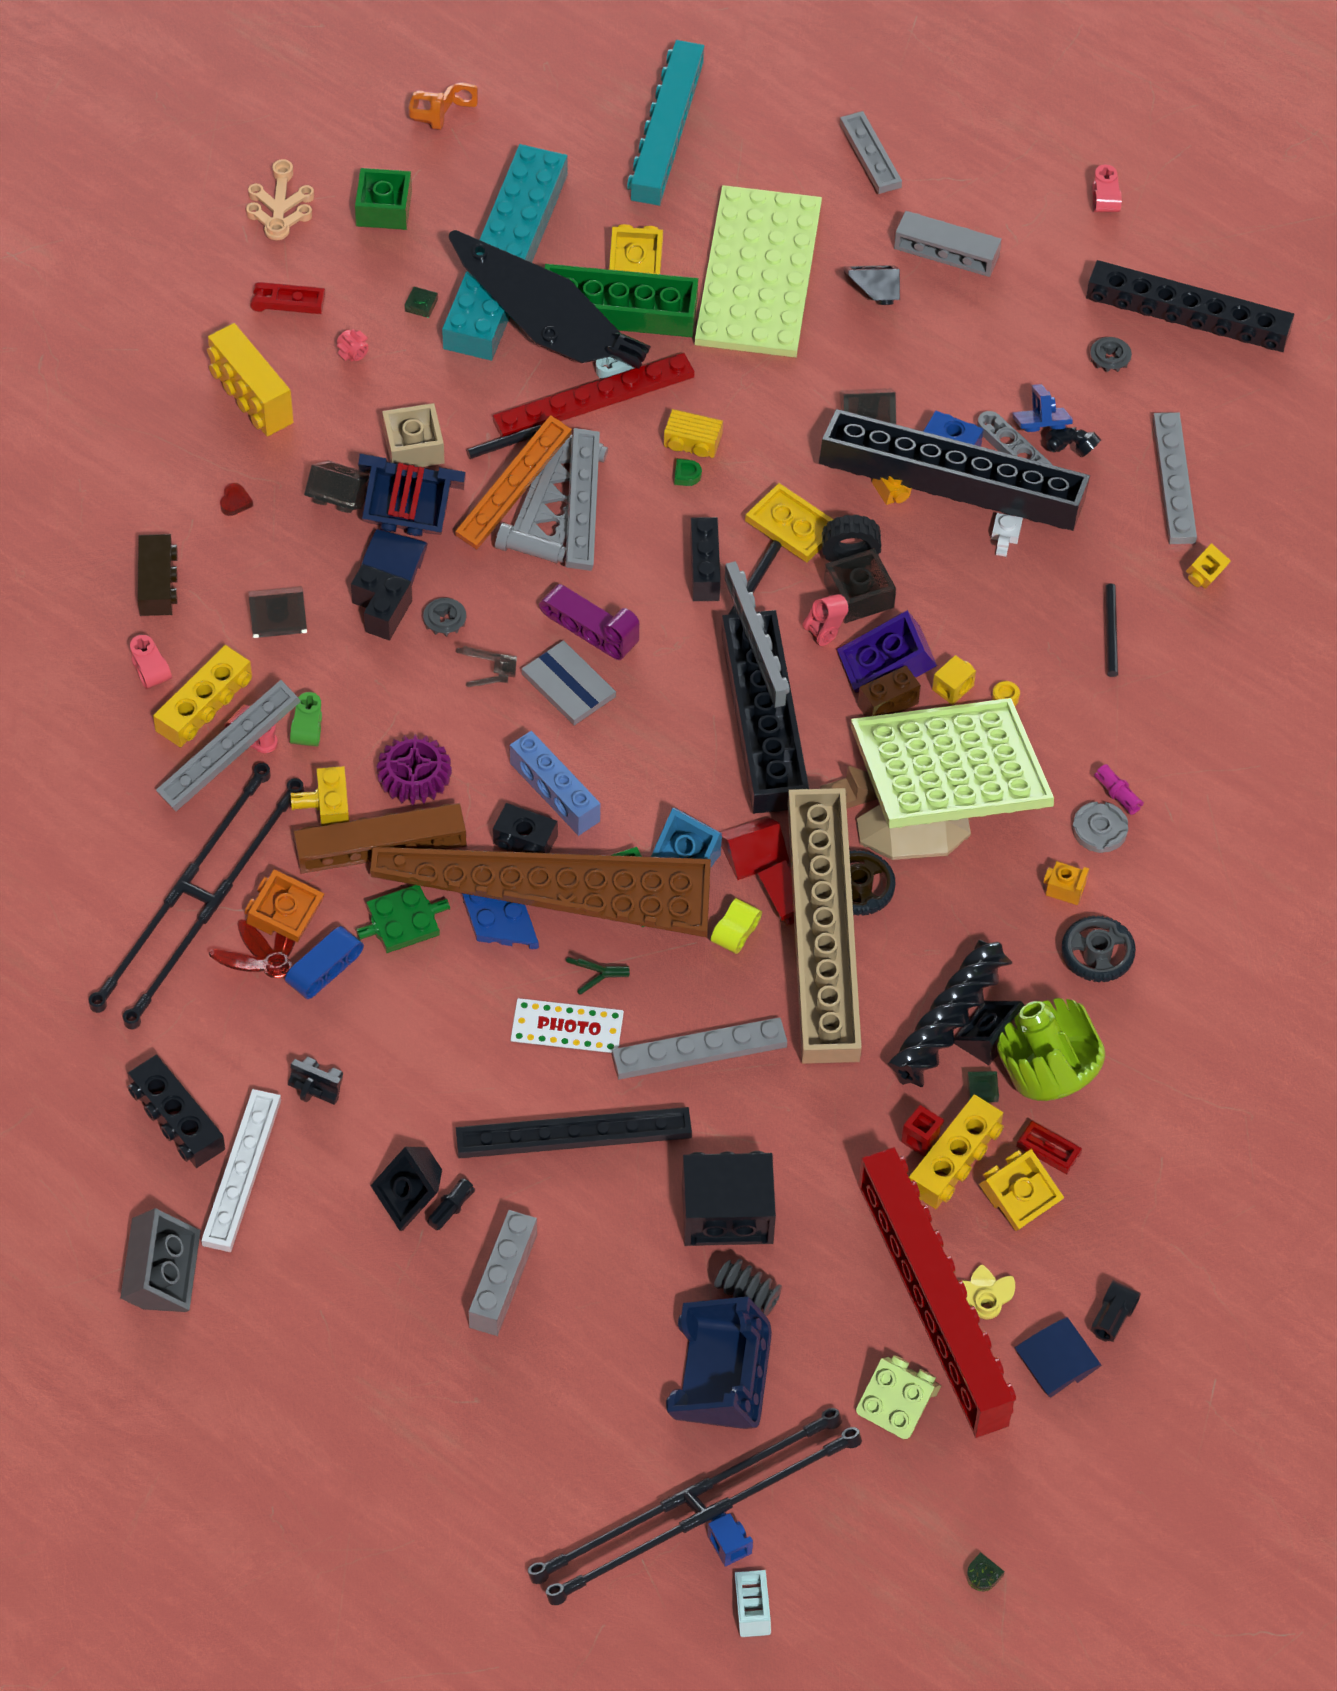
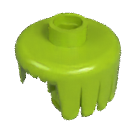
M1055 998L1053 1001L1056 1010L1048 1000L1030 1002L1015 1017L1016 1028L1009 1022L1005 1026V1035L1003 1032L1000 1034L997 1045L999 1056L1015 1088L1024 1097L1036 1101H1051L1069 1096L1088 1085L1102 1069L1105 1060L1104 1045L1085 1007L1074 1000L1066 999V1004L1063 999Z

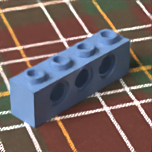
M532 731L510 744V764L578 836L600 822L601 803Z

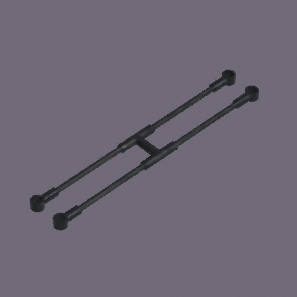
M266 763L255 765L254 775L243 789L244 793L194 863L189 864L165 898L163 906L113 976L106 980L98 992L90 995L89 1006L93 1012L100 1013L106 1009V1000L117 986V981L169 908H172L180 896L185 893L206 903V905L197 917L198 920L146 994L140 997L132 1009L124 1012L123 1021L126 1028L136 1029L140 1026V1017L151 1003L152 996L203 924L209 921L233 887L232 883L280 815L286 812L291 805V793L304 792L303 782L300 779L294 778L288 781L287 791L277 804V809L229 877L223 880L214 894H211L190 883L198 873L201 863L249 796H253L261 783L267 782L270 779L269 765ZM299 787V789L293 790L292 788ZM95 1001H102L100 1004H94ZM131 1017L136 1018L134 1021H128Z
M836 1408L826 1409L823 1411L821 1418L804 1426L803 1430L712 1478L707 1477L661 1501L657 1507L565 1555L561 1554L545 1563L538 1562L532 1564L528 1568L531 1582L533 1584L544 1583L549 1578V1574L568 1565L569 1561L662 1512L667 1513L686 1503L696 1513L679 1522L678 1526L584 1576L579 1575L563 1584L556 1583L550 1585L546 1589L548 1601L551 1605H560L566 1601L568 1595L586 1586L587 1582L681 1532L686 1533L732 1509V1505L825 1456L830 1457L845 1448L858 1447L862 1443L860 1431L855 1427L845 1429L841 1437L824 1445L822 1450L731 1498L726 1497L709 1507H706L697 1497L712 1489L713 1485L806 1436L811 1437L826 1428L835 1429L839 1427L842 1423L839 1410Z

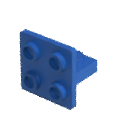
M1042 384L1032 385V411L1013 412V419L1026 432L1039 431L1040 427L1050 426L1051 429H1064L1066 425L1073 424V418L1064 408H1056L1055 398L1051 397L1050 391H1047Z

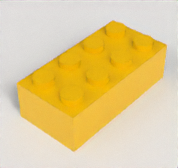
M233 323L209 335V348H207L211 361L209 370L215 379L219 378L223 383L226 393L229 396H234L240 410L243 413L247 412L255 428L261 429L268 437L293 424L290 388L238 326Z

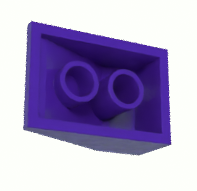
M908 610L837 649L853 690L856 693L859 692L861 686L904 666L909 668L915 678L937 666L920 625Z

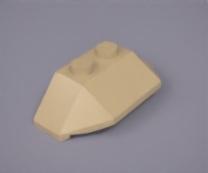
M880 805L858 817L856 821L860 845L866 848L869 847L876 853L891 860L948 856L971 835L968 818L911 825L902 828H889Z

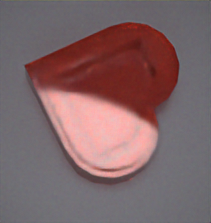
M231 483L225 487L224 496L220 500V509L224 515L233 516L253 507V500L242 485Z

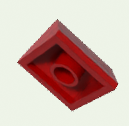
M769 817L721 832V847L737 880L758 874L784 860L789 864V857L780 823Z

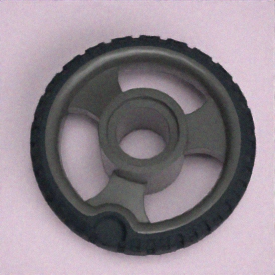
M1088 916L1087 918L1079 919V921H1076L1067 929L1062 940V956L1066 965L1077 976L1085 980H1093V982H1109L1110 980L1118 979L1130 969L1135 958L1136 947L1130 931L1117 920L1108 917L1104 918V916ZM1101 928L1091 931L1086 938L1080 934V932L1087 929ZM1117 944H1124V959L1117 966H1113L1110 964L1113 947ZM1082 950L1085 963L1095 969L1080 963L1074 956L1073 951Z

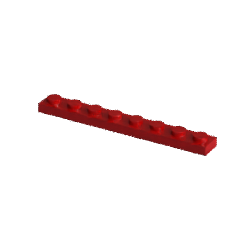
M681 353L641 366L640 369L635 368L494 414L493 423L500 436L504 437L539 424L542 426L550 415L561 422L694 378L695 371L685 353Z

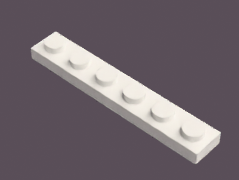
M252 1089L201 1240L202 1246L226 1252L232 1251L281 1103V1095Z

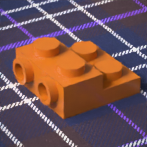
M274 869L269 878L264 877L257 890L259 895L256 900L252 898L245 909V914L248 915L246 923L271 936L275 931L291 940L299 942L323 901L325 893Z

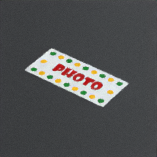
M518 998L511 1041L612 1053V1049L619 1047L624 1011Z

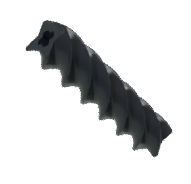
M978 940L974 950L963 960L959 971L950 978L945 990L937 996L930 1010L917 1023L914 1032L903 1042L899 1053L889 1061L888 1065L897 1073L901 1084L912 1083L919 1087L924 1086L923 1071L936 1068L939 1065L938 1051L942 1048L953 1046L954 1029L969 1024V1008L981 1006L984 1003L983 989L998 984V968L1013 963L1004 954L1001 943H986Z

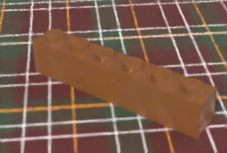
M460 803L452 805L443 804L439 807L428 809L418 808L410 812L389 813L380 817L360 818L356 821L344 823L334 822L326 826L305 827L294 831L295 847L301 874L369 863L372 859L373 847L446 850L467 846L466 828Z

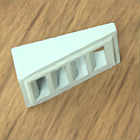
M766 1570L735 1572L740 1636L770 1635L771 1619ZM761 1584V1587L742 1588V1585ZM762 1596V1598L743 1599V1597ZM761 1608H763V1610L744 1611L745 1609H761Z

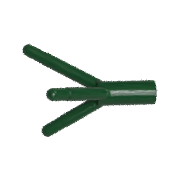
M570 957L566 958L567 963L600 972V975L578 989L577 992L580 995L605 978L629 977L630 975L629 966H601L581 958L578 960Z

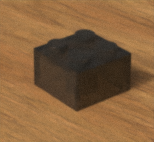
M875 548L825 564L824 585L830 596L836 594L844 596L848 603V613L843 620L844 623L894 608L896 587Z

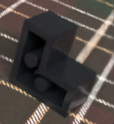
M362 564L351 583L352 603L366 608L364 612L365 632L390 641L413 601L412 582Z

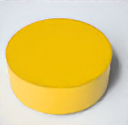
M1001 681L994 686L992 700L1011 698L1014 706L1018 704L1020 689L1015 683Z

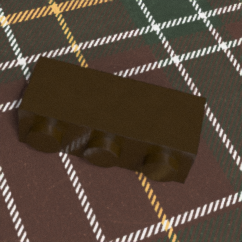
M171 534L139 535L138 606L140 616L173 615V604L178 603L177 588H173V583L178 582L177 566H173V561H178L177 545H172Z

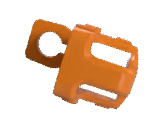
M456 83L449 86L445 93L414 92L409 104V117L414 121L431 124L432 129L441 130L444 125V115L452 102L459 106H477L478 88L472 84ZM467 90L472 94V98L464 100L459 95H455V93ZM419 99L430 101V109H417Z

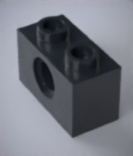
M508 803L505 804L493 827V844L507 851L550 853L558 837L557 820Z

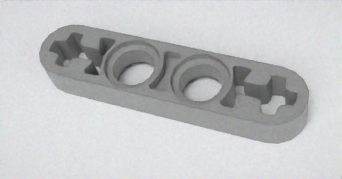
M986 411L979 415L977 426L983 428V437L999 452L1015 456L1020 453H1027L1031 456L1030 460L1052 465L1048 459L999 414L993 411ZM1002 437H1010L1013 439V442L1005 444L1000 439Z

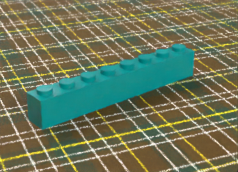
M676 40L673 49L668 50L666 60L668 66L663 67L661 74L662 85L658 84L655 99H657V102H652L650 117L652 118L651 121H646L644 129L646 137L641 138L639 144L640 156H635L633 171L635 172L634 175L630 174L628 178L627 189L631 190V201L661 205L704 64L705 45Z

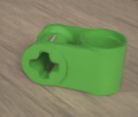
M305 692L298 697L301 702L296 705L291 725L290 744L318 747L322 721L321 699L316 693Z

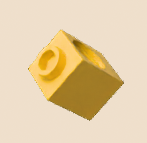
M955 655L934 674L932 690L954 705L974 686L976 670L969 662L963 661Z

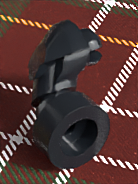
M1077 427L1052 429L1046 434V447L1051 452H1060L1068 444L1075 442V450L1081 457H1084L1098 445L1101 438L1095 432H1086L1082 429L1077 430Z

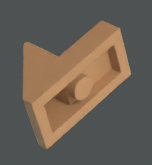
M851 766L847 767L845 779L820 787V789L845 788L846 808L878 799L868 772Z

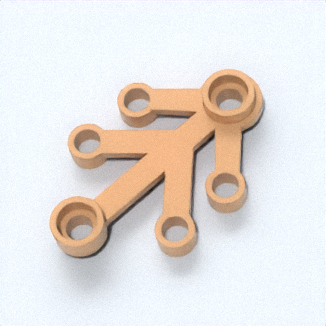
M285 159L278 160L273 164V176L277 179L275 199L266 193L260 184L255 183L248 188L249 198L254 201L260 200L273 212V217L262 211L261 205L255 202L247 205V217L252 220H259L265 226V235L272 240L286 238L290 233L289 227L298 221L305 222L312 218V208L307 204L298 206L296 212L284 218V213L300 202L307 203L314 199V189L309 185L300 187L298 192L286 199L287 182L293 176V165Z

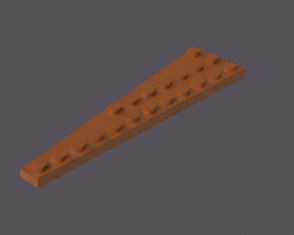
M373 847L371 877L695 936L707 937L711 859Z

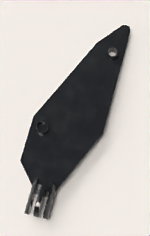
M453 230L449 233V240L463 267L536 344L580 363L612 357L640 369L641 362L645 360L646 354L651 348L650 345L620 333L570 279L460 231ZM478 252L484 253L483 255H477Z

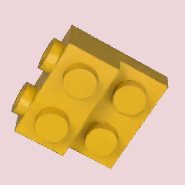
M627 224L612 227L609 270L660 274L663 230L655 226L633 228V226Z
M1032 1149L1023 1154L1020 1150H1017L1005 1159L1008 1163L1001 1169L997 1165L982 1174L985 1180L979 1183L994 1208L999 1207L1015 1231L1021 1229L1064 1199V1196Z

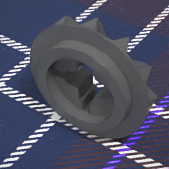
M1104 337L1097 340L1092 345L1090 351L1091 362H1095L1097 368H1105L1107 372L1110 369L1119 372L1122 367L1127 368L1132 356L1129 345L1115 337ZM1116 352L1115 358L1112 356L1110 358H1106V354L1111 355L1112 353L1114 354Z
M439 598L430 602L423 613V621L427 629L433 630L435 635L444 633L446 637L450 632L458 633L459 628L465 627L467 618L464 606L451 598ZM449 613L450 619L441 622L440 617H444Z

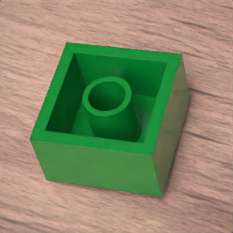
M361 168L355 202L356 226L407 230L412 195L411 171Z

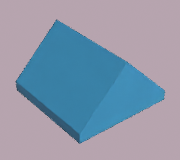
M672 808L651 857L711 859L712 867L721 855L722 833L684 812Z

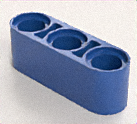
M337 927L290 968L286 974L285 982L305 999H311L359 957L364 944L344 927Z

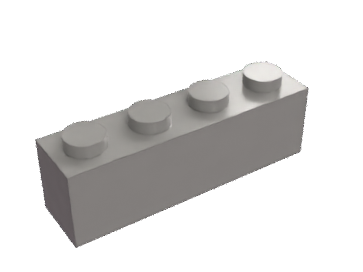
M905 211L896 230L894 249L990 277L1000 256L1002 239Z
M508 1210L469 1309V1328L498 1336L537 1237V1218Z

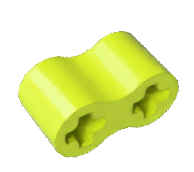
M737 898L734 899L725 916L716 925L711 936V942L738 954L749 935L756 929L761 919L762 911Z

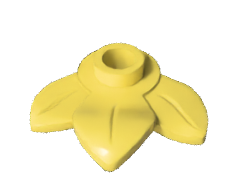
M980 1265L975 1270L970 1282L963 1281L967 1290L966 1299L970 1306L976 1308L979 1317L982 1319L997 1317L1001 1312L1002 1305L1009 1302L1014 1296V1277L1006 1276L996 1281V1278L984 1265ZM987 1303L991 1305L992 1308L987 1309L982 1307L981 1305Z

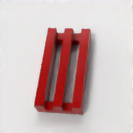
M398 462L388 516L414 521L425 470L424 467H415L414 465H405ZM405 470L407 471L400 511L397 512L395 511L402 471ZM415 472L418 473L410 514H407L405 509L412 474Z
M1032 1120L1016 1147L1025 1152L1032 1149L1039 1160L1066 1175L1082 1152L1081 1147ZM1031 1132L1039 1135L1040 1137L1048 1140L1049 1142H1044L1043 1140L1032 1135ZM1055 1145H1057V1146H1059L1060 1148H1062V1149L1068 1151L1069 1153H1071V1155H1068V1154L1064 1153L1063 1151H1061V1150L1055 1148Z

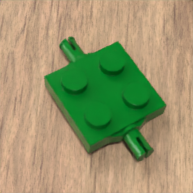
M414 885L367 901L366 906L371 916V924L356 929L359 940L376 935L382 942L386 953H390L439 936L440 929L436 923L435 914L450 910V905L447 898L431 904L425 898L421 886Z

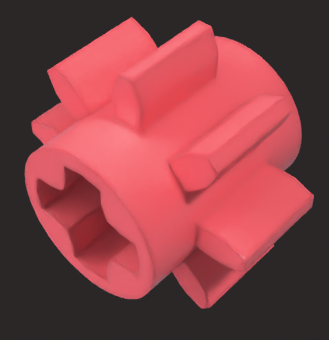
M354 329L344 331L337 339V347L340 349L337 353L345 361L348 359L351 362L361 360L368 352V344L365 342L368 337L360 330L357 332Z

